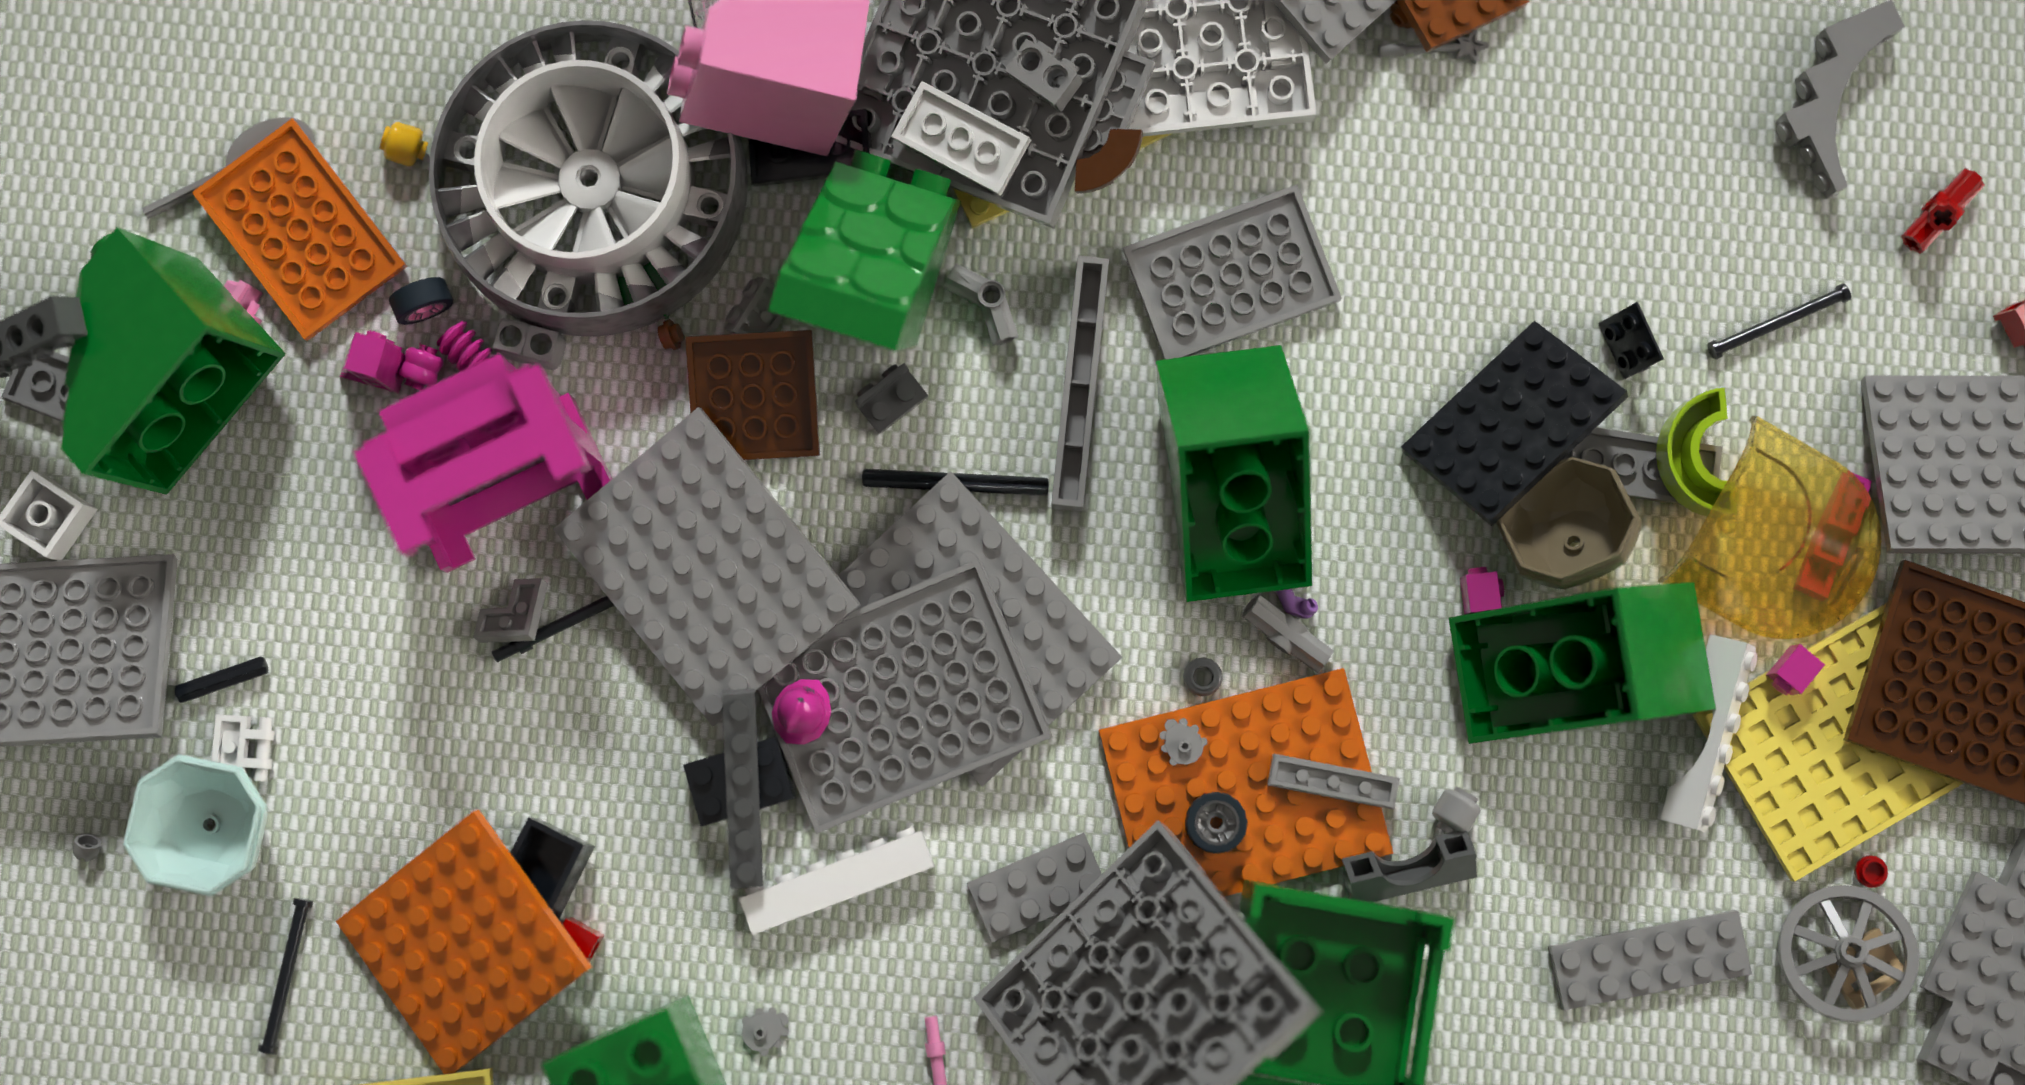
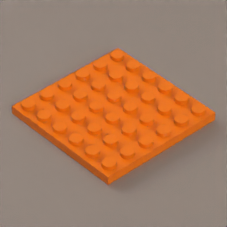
M479 809L471 812L336 921L443 1074L457 1072L592 968Z

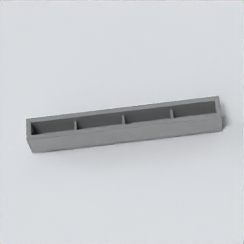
M1079 255L1077 258L1051 509L1078 512L1083 510L1109 259Z

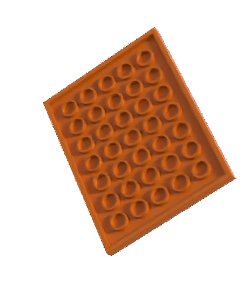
M1344 668L1098 730L1128 848L1157 821H1160L1174 833L1224 897L1242 892L1244 879L1276 884L1342 867V858L1372 851L1378 857L1393 854L1381 807L1267 785L1272 754L1372 772ZM1185 718L1188 721L1187 726L1197 725L1200 737H1205L1208 741L1197 761L1188 765L1176 764L1173 766L1170 765L1169 760L1171 757L1168 755V752L1161 750L1165 740L1161 739L1159 735L1162 731H1166L1164 725L1167 720L1174 719L1179 723L1180 719ZM1212 792L1229 794L1238 800L1246 812L1248 821L1246 835L1240 844L1228 852L1219 854L1203 851L1194 845L1187 835L1185 827L1186 813L1192 802L1201 795ZM1215 816L1210 820V825L1214 829H1219L1223 821Z

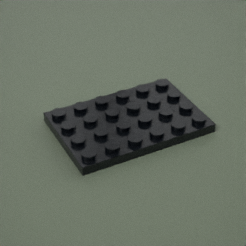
M1534 320L1401 446V449L1406 456L1489 525L1493 526L1628 398V392Z

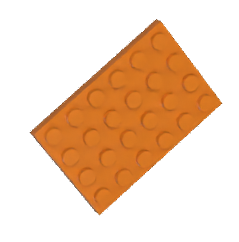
M293 118L191 192L306 341H309L408 267Z

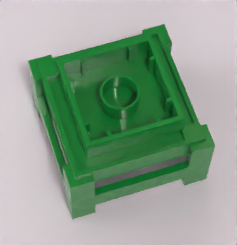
M1244 879L1239 912L1244 914V922L1273 957L1287 969L1322 1012L1273 1059L1266 1056L1251 1073L1319 1085H1425L1445 951L1450 952L1455 918L1428 911L1389 906ZM1425 945H1427L1429 950L1410 1074H1406ZM1248 1073L1237 1085L1307 1084Z

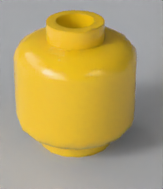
M394 122L391 127H385L379 149L384 151L385 159L411 167L416 163L417 159H424L428 142L423 141L424 134L421 129L401 122Z

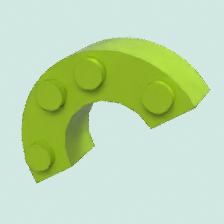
M1725 387L1703 392L1675 409L1665 421L1660 431L1656 448L1659 474L1669 493L1690 511L1711 518H1727L1737 514L1734 482L1720 480L1710 474L1703 465L1699 453L1700 440L1706 429L1728 419Z

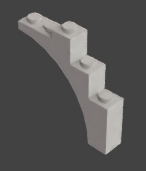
M1888 0L1826 27L1815 37L1817 52L1825 59V62L1803 71L1795 79L1797 93L1806 103L1785 112L1775 121L1778 137L1786 143L1788 149L1800 144L1801 156L1804 162L1810 165L1815 175V185L1820 192L1824 193L1826 199L1848 187L1839 163L1836 145V119L1841 96L1854 69L1871 49L1894 37L1905 27L1892 0Z

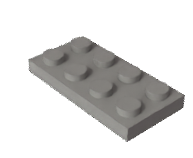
M1082 833L972 880L967 885L991 942H995L1062 913L1102 873L1086 835Z

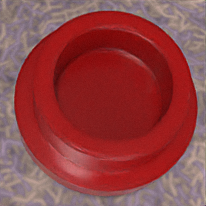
M1864 856L1855 865V877L1865 887H1879L1887 879L1888 868L1885 862L1877 856Z

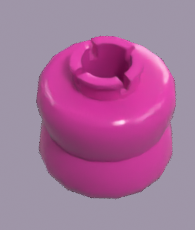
M419 343L418 349L409 347L405 353V361L399 368V375L406 378L404 384L421 391L424 385L430 387L436 384L438 372L444 364V360L436 356L439 350Z

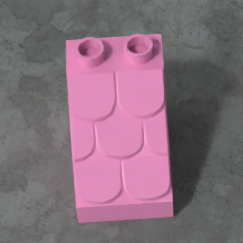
M869 0L717 1L709 8L702 29L685 26L678 57L675 56L672 64L667 94L683 98L679 122L827 156L856 100Z

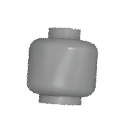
M1455 787L1454 790H1444L1432 811L1434 818L1439 821L1436 827L1445 833L1456 831L1469 832L1481 811L1480 807L1476 804L1478 799L1459 787Z

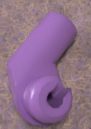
M1292 589L1276 591L1284 611L1289 615L1306 619L1311 618L1318 610V604L1312 598L1304 599L1297 597Z

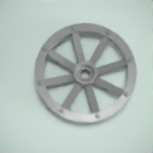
M1837 885L1819 889L1804 897L1790 910L1780 929L1777 951L1783 977L1797 998L1822 1016L1843 1022H1863L1876 1019L1900 1005L1908 996L1915 983L1919 967V951L1914 932L1898 908L1886 898L1873 891L1849 885ZM1848 898L1862 902L1851 935L1847 932L1830 899ZM1819 903L1839 940L1797 924L1807 910ZM1874 907L1887 917L1896 931L1864 941L1862 937L1871 909ZM1793 935L1832 949L1831 954L1795 967L1792 958ZM1901 940L1904 950V969L1901 971L1870 955L1869 951ZM1848 946L1855 949V957L1847 955L1846 950ZM1836 963L1839 967L1823 1001L1804 985L1799 976ZM1863 964L1899 982L1893 993L1879 1004H1877ZM1850 969L1854 972L1866 1009L1851 1010L1834 1006Z

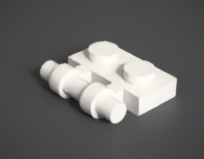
M216 714L211 761L243 767L245 772L247 768H255L254 781L267 782L268 769H272V759H269L271 740H274L275 731H272L273 718L260 717L259 730L250 729V716ZM249 739H258L256 758H248Z

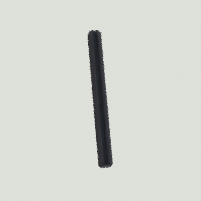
M864 469L862 472V484L865 487L931 490L948 473ZM953 473L970 492L1043 496L1048 494L1049 481L1045 477Z

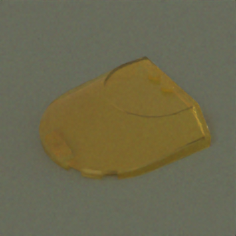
M1751 416L1749 420L1751 422L1749 438L1735 469L1686 553L1665 576L1659 578L1658 582L1660 584L1694 582L1698 605L1748 632L1775 639H1795L1811 636L1834 626L1856 608L1868 592L1876 575L1881 555L1882 541L1879 517L1868 491L1846 467L1758 416Z

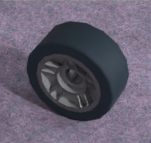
M1219 792L1203 794L1194 800L1187 810L1185 819L1187 835L1193 844L1203 851L1217 854L1228 852L1238 846L1246 835L1248 824L1246 812L1240 802L1229 794ZM1215 816L1223 821L1219 829H1214L1210 825V820Z

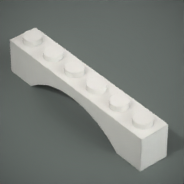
M1710 634L1706 654L1716 709L1713 710L1710 734L1704 750L1694 766L1681 780L1668 788L1660 820L1707 832L1708 826H1712L1716 816V809L1713 808L1716 795L1719 796L1724 786V777H1722L1724 765L1730 762L1733 748L1730 746L1732 735L1737 733L1741 723V716L1738 714L1741 702L1746 701L1749 693V684H1747L1749 672L1755 669L1758 656L1755 653V646Z

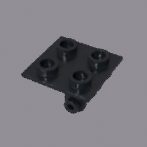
M1638 302L1598 323L1624 380L1650 369V366L1664 359Z

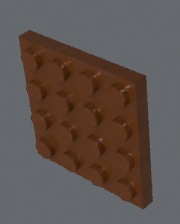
M813 330L685 337L690 414L698 407L702 408L743 460L820 456Z

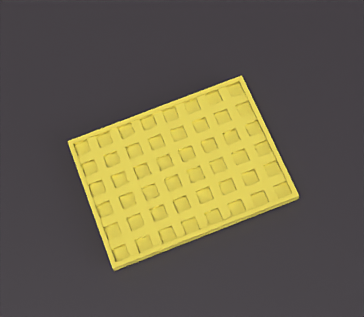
M1887 603L1807 648L1825 666L1802 694L1784 695L1772 686L1773 680L1766 675L1770 670L1747 683L1749 684L1748 697L1745 702H1741L1738 713L1741 716L1740 727L1737 733L1732 735L1730 746L1733 748L1730 762L1724 765V769L1790 881L1795 882L1964 784L1843 740ZM1713 710L1695 712L1692 715L1704 736L1708 739Z

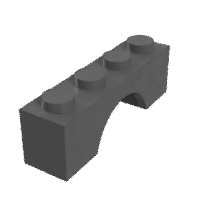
M1467 831L1447 833L1435 836L1433 842L1425 851L1407 860L1387 861L1379 858L1373 851L1342 858L1344 884L1350 899L1367 902L1389 899L1477 878V853Z

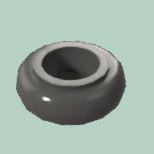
M1205 657L1196 658L1189 662L1183 674L1184 684L1187 689L1194 695L1201 697L1210 696L1215 693L1221 686L1223 679L1219 665L1212 659ZM1200 667L1207 668L1212 673V680L1207 686H1200L1194 681V672Z

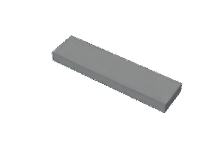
M1272 754L1267 785L1394 810L1400 778Z

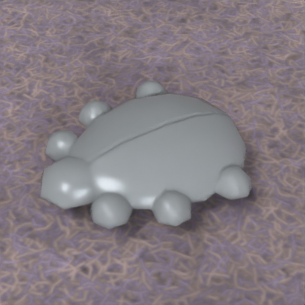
M1185 718L1180 719L1179 723L1174 719L1167 720L1164 725L1166 731H1162L1159 735L1161 739L1165 740L1161 750L1168 752V755L1171 757L1169 760L1170 765L1173 766L1176 764L1188 765L1197 761L1208 741L1205 737H1200L1197 725L1187 726L1188 721Z
M774 1007L769 1008L768 1013H764L762 1009L758 1008L755 1010V1015L751 1016V1018L747 1016L742 1018V1037L744 1043L751 1050L760 1052L762 1056H766L768 1049H771L773 1046L776 1048L780 1047L782 1044L780 1037L788 1035V1029L784 1027L788 1023V1016L783 1012L776 1014L777 1011Z

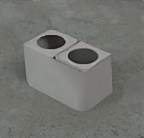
M501 317L493 349L496 354H501L505 359L533 366L539 364L542 368L555 370L561 364L566 340L557 331ZM509 325L518 327L522 334L520 343L514 347H506L501 343L504 331ZM538 333H545L552 340L551 350L544 355L535 354L530 348L531 338Z

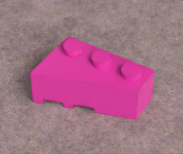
M368 330L367 334L364 335L355 332L340 377L399 394L404 377L399 375V368L405 361V354L402 353L403 348L394 345L395 342L386 339L387 336Z

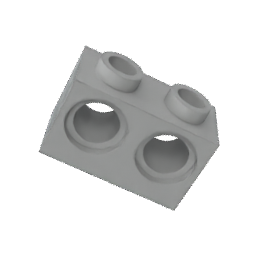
M1026 39L1005 71L1011 79L1059 112H1062L1083 82L1077 73L1079 68L1066 58L1059 61L1053 57L1054 51L1043 42L1038 40L1034 44ZM1040 59V64L1035 70L1029 71L1026 69L1030 60ZM1065 76V82L1062 86L1058 88L1052 87L1054 78Z

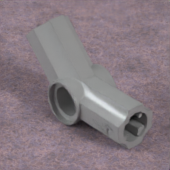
M956 263L947 277L944 289L980 307L993 346L1002 345L1017 339L1019 336L1003 285L998 281L988 280ZM987 291H996L1000 295V299L990 304L984 301L983 295Z

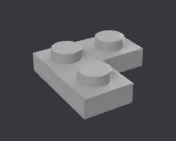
M542 578L514 579L508 608L480 609L473 638L479 643L535 641L548 583Z

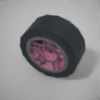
M430 277L401 287L389 297V303L397 323L408 325L423 322L442 314L453 305V298L445 279Z

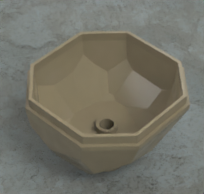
M1569 457L1560 461L1496 522L1520 575L1546 587L1562 590L1585 584L1624 565L1634 550L1642 528V521L1616 470L1575 457ZM1572 542H1580L1576 547L1570 546Z

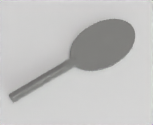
M279 117L268 119L244 131L229 148L226 156V167L292 118ZM293 118L315 145V136L312 129L305 122ZM222 169L143 207V213L147 219H150L194 197L191 192Z

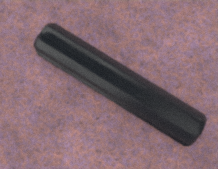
M260 656L176 685L174 693L180 703H184L263 676L268 673L269 667L265 658Z

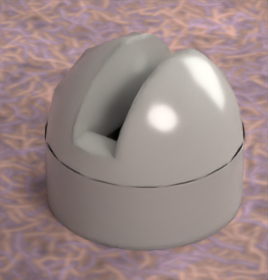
M92 834L76 836L73 844V854L78 860L84 858L85 862L96 858L100 852V838Z

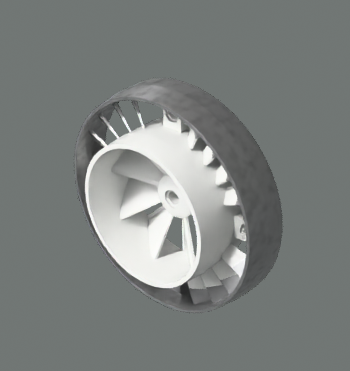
M580 20L542 26L523 33L490 52L462 79L449 98L436 127L430 152L429 184L434 213L443 239L463 273L484 296L516 319L529 325L572 336L595 337L633 331L665 318L664 314L667 316L671 315L690 302L714 278L728 258L738 237L747 202L748 176L743 144L740 136L727 133L728 137L688 148L683 136L705 128L681 122L677 124L672 112L682 106L683 98L669 95L662 101L655 94V91L670 75L675 56L678 57L679 51L670 44L640 29L605 21ZM610 42L604 63L591 60H576L575 43ZM552 49L556 63L545 65L541 52ZM646 49L659 56L644 82H642L638 75ZM621 61H629V65L625 69L616 67ZM518 63L526 74L520 79H517L510 70ZM489 85L500 94L496 101L484 92ZM618 95H619L618 102H617V105H616V108H615V111H614V107H615V104H616V101H617V97H618ZM556 102L578 152L574 153L547 107L549 103ZM467 113L483 121L478 136L457 132ZM508 144L560 168L559 175L503 162V153ZM471 149H475L474 157L465 159L466 153ZM731 158L728 194L695 187L694 161ZM446 166L475 173L477 185L444 188ZM591 176L598 177L595 185L591 187L584 186L587 178ZM560 192L564 196V199L513 229L508 226L499 212V209ZM629 193H633V194H637V195H641V196H645V197H649V198L661 200V202H657V201H654V200H650V199H646V198H643V197L635 196V195H632V194H629ZM709 204L719 205L718 210L711 215L704 213L705 207ZM482 207L486 209L480 213L448 224V217ZM608 211L624 239L616 243L604 215ZM575 212L583 213L573 251L553 250ZM687 222L716 229L708 241L687 230L685 226ZM497 230L500 232L466 257L462 256L461 252ZM674 244L694 259L687 269L668 252ZM514 251L517 252L491 284L485 281ZM649 262H651L667 284L658 291L643 268ZM534 269L546 274L538 307L517 300ZM621 276H624L633 299V303L625 306L617 281ZM582 285H595L597 312L574 313ZM566 294V299L561 305H552V300L556 295Z

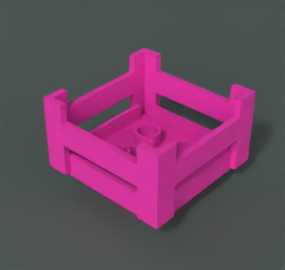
M501 354L484 360L378 411L387 432L364 442L363 448L353 452L400 553L410 557L418 553L416 548L425 544L430 547L439 569L446 573L476 559L465 536L577 482L586 500H588L612 480L575 399L569 393L561 396L552 387L545 370L539 364L532 367L527 364L516 369ZM545 457L546 459L456 504L450 505L449 503L539 458Z

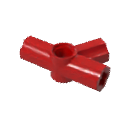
M1967 168L1961 170L1943 191L1940 190L1923 206L1919 217L1900 236L1903 239V244L1919 254L1924 252L1943 231H1949L1957 224V220L1965 212L1963 209L1985 187L1983 178L1977 172Z

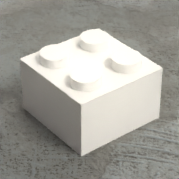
M31 470L1 512L0 527L44 557L60 561L65 557L98 509L49 476Z

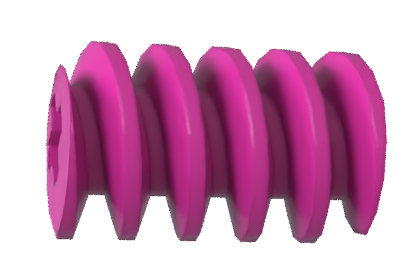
M461 321L446 330L436 344L440 346L439 351L442 355H448V361L451 364H457L456 368L459 372L489 359L493 352L491 347L483 351L480 350L484 344L482 338L474 342L472 341L476 334L474 329L466 333L463 332L467 326L466 321Z

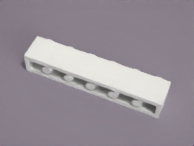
M910 827L895 833L897 840L885 844L884 839L881 838L865 844L867 848L865 852L855 855L852 849L836 855L837 862L825 866L822 860L806 866V874L795 877L794 873L790 872L775 878L777 884L765 889L763 884V887L745 889L747 896L739 898L752 935L935 867L922 830L915 832L914 827Z

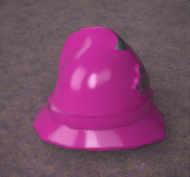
M801 679L786 686L777 696L771 712L774 729L785 743L805 745L819 738L828 726L831 714L829 694L819 680Z

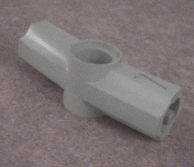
M1256 595L1244 608L1242 617L1268 636L1266 639L1272 645L1288 655L1292 654L1316 673H1319L1333 654L1334 650L1307 631L1308 628L1288 613L1284 614L1262 596Z

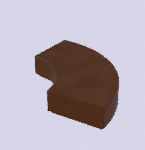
M1110 129L1108 139L1099 152L1089 158L1078 159L1075 177L1076 194L1103 189L1114 183L1113 181L1130 168L1140 150L1143 131L1141 129Z

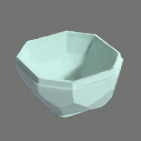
M178 754L138 780L123 845L147 883L213 896L255 868L267 821L268 807L243 767ZM210 819H213L216 823L212 831L207 827Z

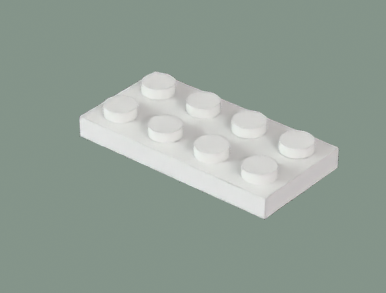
M923 81L919 84L891 135L896 141L1000 196L1031 142L1028 136Z

